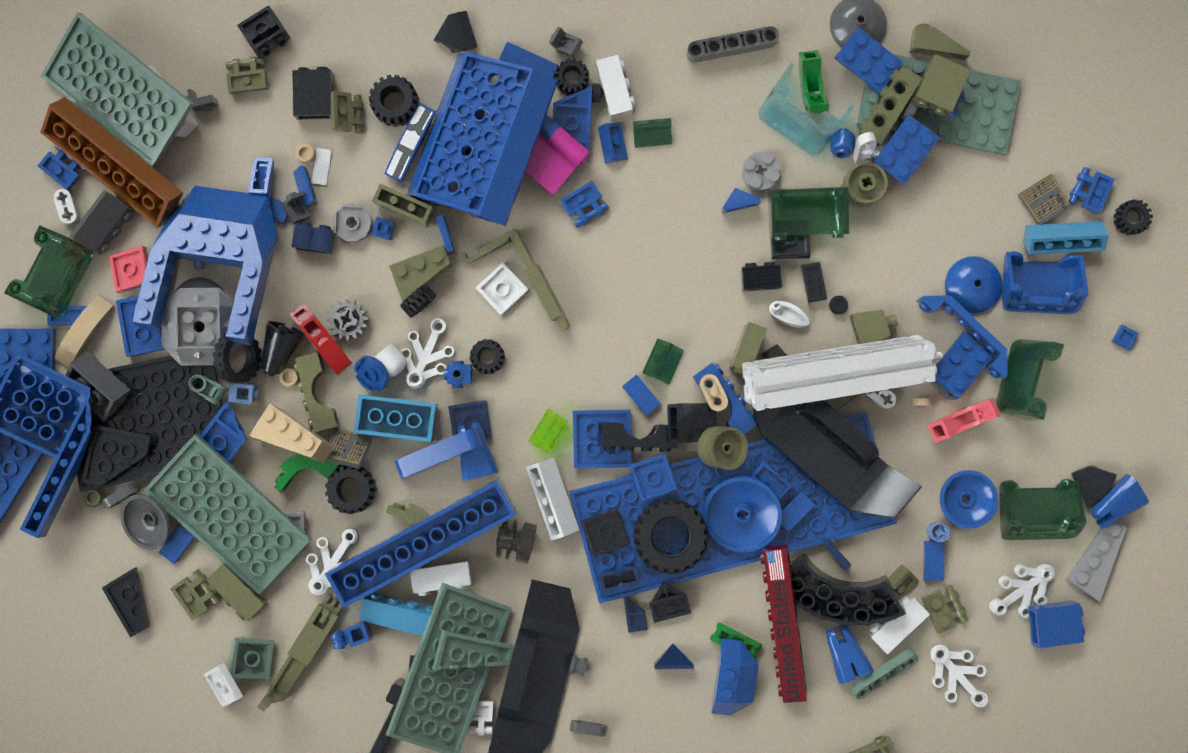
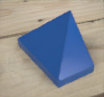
M735 188L721 211L723 214L758 206L761 200L754 195Z

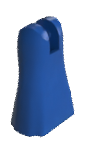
M478 422L472 423V427H476L482 446L460 455L462 480H470L499 472L484 431ZM465 425L459 426L458 434L466 431Z
M1126 474L1092 508L1091 514L1094 519H1097V525L1104 529L1147 505L1149 500L1138 481L1131 475Z
M839 625L843 636L842 639H837L832 628L826 631V636L838 683L845 684L857 679L856 676L862 677L872 673L874 669L847 625Z

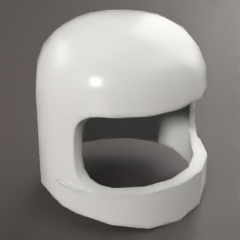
M392 343L375 356L385 365L389 377L397 376L406 366V358Z

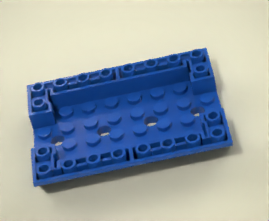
M470 52L458 54L406 195L436 206L441 204L464 211L473 217L506 226L558 80L525 66ZM498 75L497 82L491 84V78ZM482 111H485V116L481 120H478V114ZM471 147V153L468 156H464V151ZM457 183V191L451 192L452 185Z

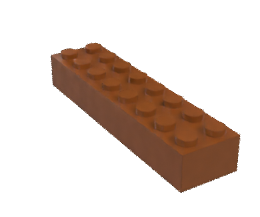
M66 97L49 104L40 133L158 228L165 224L166 220L177 208L183 192Z

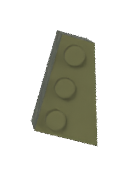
M443 245L389 265L402 301L407 299L418 287L424 284L428 285L452 266Z

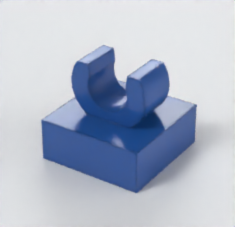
M376 217L371 235L390 241L396 223Z

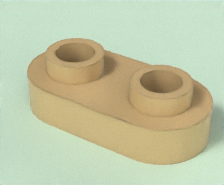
M712 374L703 376L699 385L709 407L714 411L724 410L728 405V398L718 378ZM707 381L713 383L711 388L706 387ZM716 398L721 400L720 405H715L714 400Z

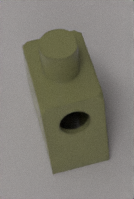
M883 310L849 315L858 344L881 341L891 336L889 328L898 326L897 317L895 315L885 317Z

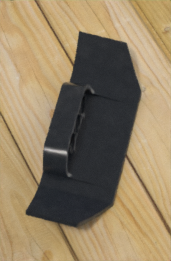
M824 400L771 409L765 408V410L759 411L752 407L760 434L848 511L896 518L922 488L920 484L912 481L885 463L879 457V451L875 444Z
M531 580L488 753H542L551 742L579 632V623L570 588Z

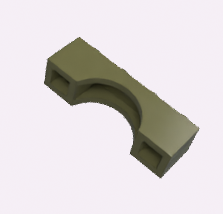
M316 352L295 358L294 370L296 374H299L301 380L298 382V385L306 399L303 400L306 412L309 411L310 419H308L310 429L314 430L315 433L340 427L335 408H329L321 404L315 394L316 382L325 372L321 354Z

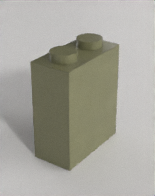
M935 54L930 59L913 101L921 108L935 110L934 113L937 115L949 116L953 112L971 69Z
M750 322L744 325L729 366L730 369H733L732 373L743 376L742 363L755 361L767 328Z

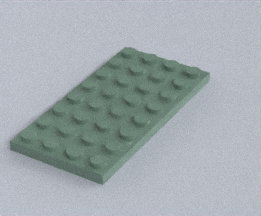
M78 12L41 75L43 79L151 167L158 165L194 105L192 101L86 16Z
M895 55L903 62L899 69L904 66L923 78L929 61ZM970 70L963 86L965 100L961 104L956 105L960 113L959 116L949 119L946 115H937L930 108L925 109L918 106L913 118L940 138L937 142L1005 156L1008 150L1021 81ZM890 79L889 82L886 84V86H889V85H890V83H891V81H892L891 79ZM866 83L856 125H861L865 118L868 120L872 114L869 112L875 102L878 103L882 98ZM896 84L895 91L898 94H902L903 87L900 84ZM885 101V108L887 110H892V102ZM902 112L889 132L895 133L904 121L901 119ZM875 117L874 124L877 127H881L883 121L881 118Z
M197 433L144 489L149 496L157 500L171 516L258 595L312 539Z
M442 582L386 732L387 736L440 753H460L491 666L433 670L432 667L441 632L446 630L500 642L512 609L511 607Z

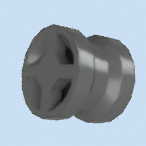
M573 654L568 673H577L579 676L584 677L588 658H578L577 655Z

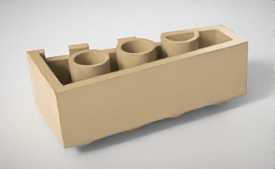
M272 404L268 405L249 434L250 437L322 463L325 462L334 448L333 445L286 411Z

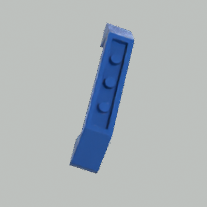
M922 296L917 299L918 306L925 313L929 312L931 314L943 305V309L949 315L953 314L958 319L957 322L963 328L967 327L972 332L971 336L975 340L982 341L986 345L985 349L990 354L996 355L986 366L989 369V374L995 379H1005L1008 376L1007 348L952 296Z

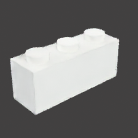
M618 55L596 60V67L610 119L632 114L635 102L633 96L629 97L630 83L628 78H624L623 71H626L624 61L619 60Z
M469 560L417 568L410 572L413 594L418 593L419 596L430 595V591L434 590L439 592L442 582L462 590L468 589V585L472 584Z
M905 596L901 599L906 610L905 615L885 623H876L870 629L871 632L868 636L886 654H889L930 615L912 596Z

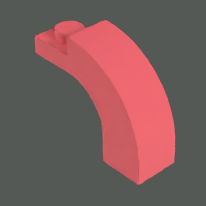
M994 398L960 409L927 426L936 443L970 427L998 418L1001 414Z

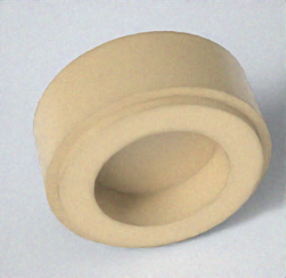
M304 143L297 147L295 154L300 162L307 164L315 159L316 152L311 145Z
M285 368L279 374V381L285 387H294L299 382V374H296L292 368Z
M914 398L912 400V407L931 408L932 400L930 398Z

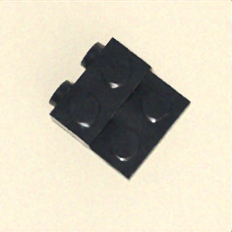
M269 5L237 24L258 58L268 57L273 49L284 47L288 40L291 39Z

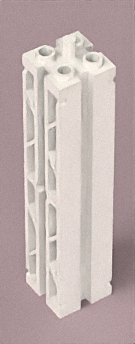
M919 335L754 362L742 363L743 378L745 379V401L752 404V407L759 411L765 410V408L771 409L922 384L924 382L936 381L937 367L932 361L942 359L943 355L942 352H936L934 343L924 340Z

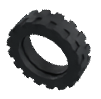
M225 333L224 336L218 339L219 342L214 347L213 357L215 361H213V365L217 369L216 373L221 375V379L227 380L230 383L251 381V378L257 375L256 372L261 367L259 365L262 362V357H260L262 351L258 346L259 342L253 338L252 345L242 344L246 353V360L241 371L236 373L229 361V354L235 343L229 340Z

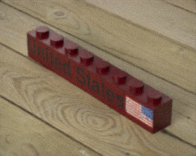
M788 544L765 546L763 552L760 553L761 564H765L766 570L763 572V581L768 585L765 596L766 602H770L771 609L768 610V619L773 623L770 634L771 640H775L776 646L773 647V656L778 661L775 671L776 677L780 678L781 685H778L779 697L783 698V703L806 702L808 693Z

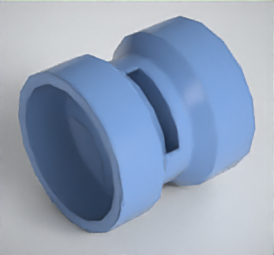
M933 522L926 529L929 539L936 542H944L950 536L949 527L943 523Z

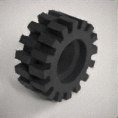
M568 58L565 62H560L561 65H558L555 71V79L558 80L557 87H559V90L561 92L564 91L566 95L568 93L572 95L586 89L589 83L587 66L583 65L581 60L576 61V58H573V60ZM570 70L578 72L580 76L579 80L574 84H570L565 80V74Z
M1133 199L1119 205L1115 210L1117 213L1113 215L1116 218L1113 221L1114 224H1118L1116 226L1117 230L1121 229L1120 232L1122 234L1126 233V235H1137L1149 228L1148 225L1152 223L1150 219L1153 218V214H1149L1152 211L1151 208H1146L1148 206L1147 203L1142 204V200L1137 201V199ZM1131 210L1139 214V222L1135 225L1130 224L1126 218L1127 213Z
M427 284L421 285L401 303L400 307L410 318H413L435 299L436 294Z
M491 339L478 341L470 351L471 364L480 373L493 374L499 371L504 364V350L499 343ZM486 349L492 350L495 354V359L490 364H484L480 360L481 352Z

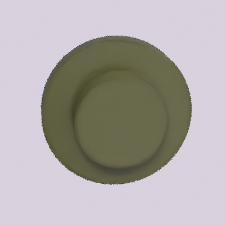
M99 488L88 490L85 494V502L91 507L102 505V500L105 499L103 491Z

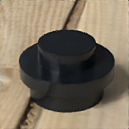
M834 296L829 302V309L836 315L843 314L848 309V301L843 296Z

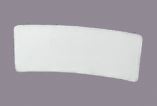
M316 148L311 183L326 185L331 150Z

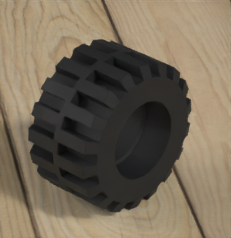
M387 75L386 79L383 77L379 78L380 82H375L373 84L374 89H370L369 105L373 113L385 125L390 126L392 124L393 127H398V124H401V126L405 125L406 121L409 122L419 102L415 88L410 81L408 82L404 77L400 78L399 75L394 77ZM392 92H400L405 96L403 105L396 110H389L384 107L386 96Z
M342 466L334 470L332 476L328 477V483L325 484V488H327L325 496H328V503H331L333 505L332 508L339 510L340 513L353 514L364 511L372 504V500L376 497L377 487H375L376 481L372 478L373 475L367 472V469L361 467L357 469ZM354 478L360 483L361 494L358 499L348 501L342 496L341 485L345 479Z

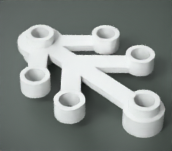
M436 318L431 322L432 333L424 351L419 341V333L417 331H410L408 333V339L412 342L419 360L415 368L411 359L412 351L408 348L401 350L402 354L406 350L410 353L406 358V366L409 371L406 376V382L411 388H420L424 385L425 379L438 374L444 375V372H438V367L442 365L447 369L445 364L439 363L435 368L424 371L426 364L444 357L450 358L455 354V350L451 346H445L443 350L431 354L439 335L446 330V323L440 318ZM441 323L442 329L436 330V324ZM416 333L417 339L412 340L410 338L411 334ZM451 348L452 354L446 355V349ZM419 376V381L414 383L413 377Z
M349 528L343 532V541L332 558H330L328 549V538L320 537L317 540L316 544L321 550L325 568L321 575L317 565L318 555L315 553L307 555L306 562L310 565L312 579L309 581L308 587L312 594L322 595L327 591L328 587H332L325 573L343 563H338L349 544L355 543L358 539V533L355 529ZM347 533L353 535L352 540L346 538ZM321 539L326 541L325 546L320 545L319 541ZM314 556L316 558L315 562H310L309 557ZM316 582L321 583V589L315 588Z
M1022 564L1016 565L1014 572L1019 577H1025L1026 575L1034 576L1029 581L1001 576L999 579L1000 586L1005 589L1010 587H1018V589L1003 600L993 599L989 604L990 611L998 616L1003 615L1010 604L1023 596L1018 613L1023 618H1028V606H1030L1033 588L1037 584H1039L1033 601L1036 605L1046 604L1045 592L1047 583L1052 581L1055 576V570L1049 564H1041L1037 568L1025 567ZM1008 580L1007 584L1003 585V582Z
M935 645L930 651V657L935 662V676L932 678V684L937 688L944 686L945 681L942 676L945 665L949 670L948 690L945 692V699L951 703L957 700L956 681L958 680L971 695V702L977 707H984L988 703V696L980 690L977 691L963 674H974L983 677L986 674V668L980 664L975 666L954 665L950 659H962L965 662H971L973 660V653L969 650H963L962 652L949 651L944 645ZM938 651L943 652L941 657H937ZM965 653L970 654L968 659H964ZM979 667L983 669L981 674L977 673ZM937 678L941 679V683L939 685L935 684V680ZM950 693H953L954 698L951 700L948 699V695ZM977 695H981L980 701L975 700Z

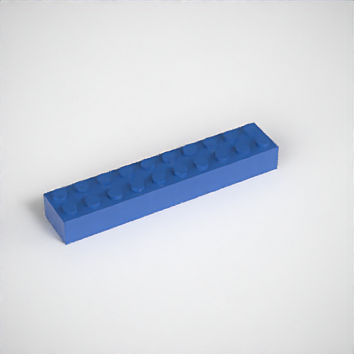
M498 478L331 568L325 573V576L343 608L516 516L518 512Z

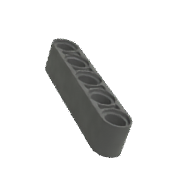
M773 26L696 40L688 45L686 56L689 61L697 63L772 48L776 45L779 38V31ZM766 34H771V35H773L774 40H772V41L767 40V39L765 38V35H766ZM754 38L756 43L749 44L746 39ZM734 41L737 47H729L728 42ZM716 45L719 48V50L713 52L710 50L709 46ZM696 48L700 51V54L693 55L690 50Z

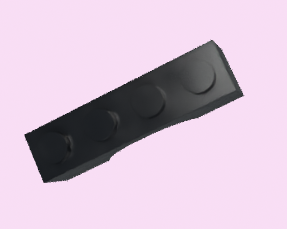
M598 423V446H604V450H615V447H622V451H634V447H639L641 451L652 452L653 448H659V452H671V449L677 448V443H668V425H653L652 430L646 437L637 439L627 433L623 423Z

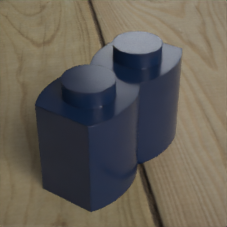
M300 222V225L295 224L291 246L293 249L332 254L335 232L330 230V226L319 225V228L311 227L312 224L307 222Z
M634 565L624 566L618 571L606 570L599 574L602 591H614L621 586L631 587L640 582L637 566Z

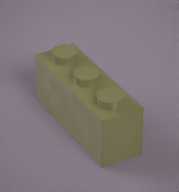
M379 184L372 200L375 205L427 228L435 212L433 206L382 184Z
M224 563L206 580L209 583V588L215 593L218 592L223 597V602L229 607L232 606L237 611V616L242 620H251L268 603Z

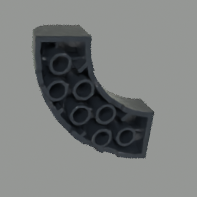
M806 554L790 561L796 606L819 619L836 622L840 625L870 626V624L895 620L906 614L900 597L886 575L870 581L850 582L824 573L809 560Z

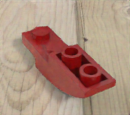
M305 303L289 314L337 375L352 364Z

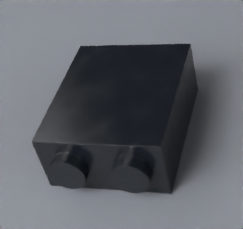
M299 67L298 70H292L293 116L297 120L331 119V92L334 91V74L331 69H328V67H317L315 70H309L307 67Z
M708 403L667 404L668 443L698 442L701 434L707 428L717 426V411L712 410Z

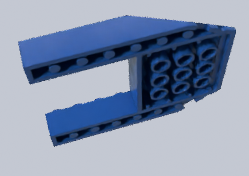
M194 186L166 220L151 247L132 322L142 329L160 330L178 258L240 267L242 271L226 337L233 343L252 345L278 238L268 196Z
M20 354L10 364L5 365L0 370V432L55 458L20 528L25 533L41 538L47 536L81 467L91 435V388Z

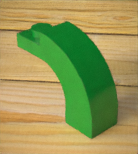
M818 50L799 52V75L805 110L815 114L829 111V103L822 85L821 56Z
M296 454L288 458L280 466L285 473H281L275 480L277 484L274 488L279 492H284L295 476L305 469L316 470L328 479L329 476H332L334 470L341 467V464L329 461L322 463Z

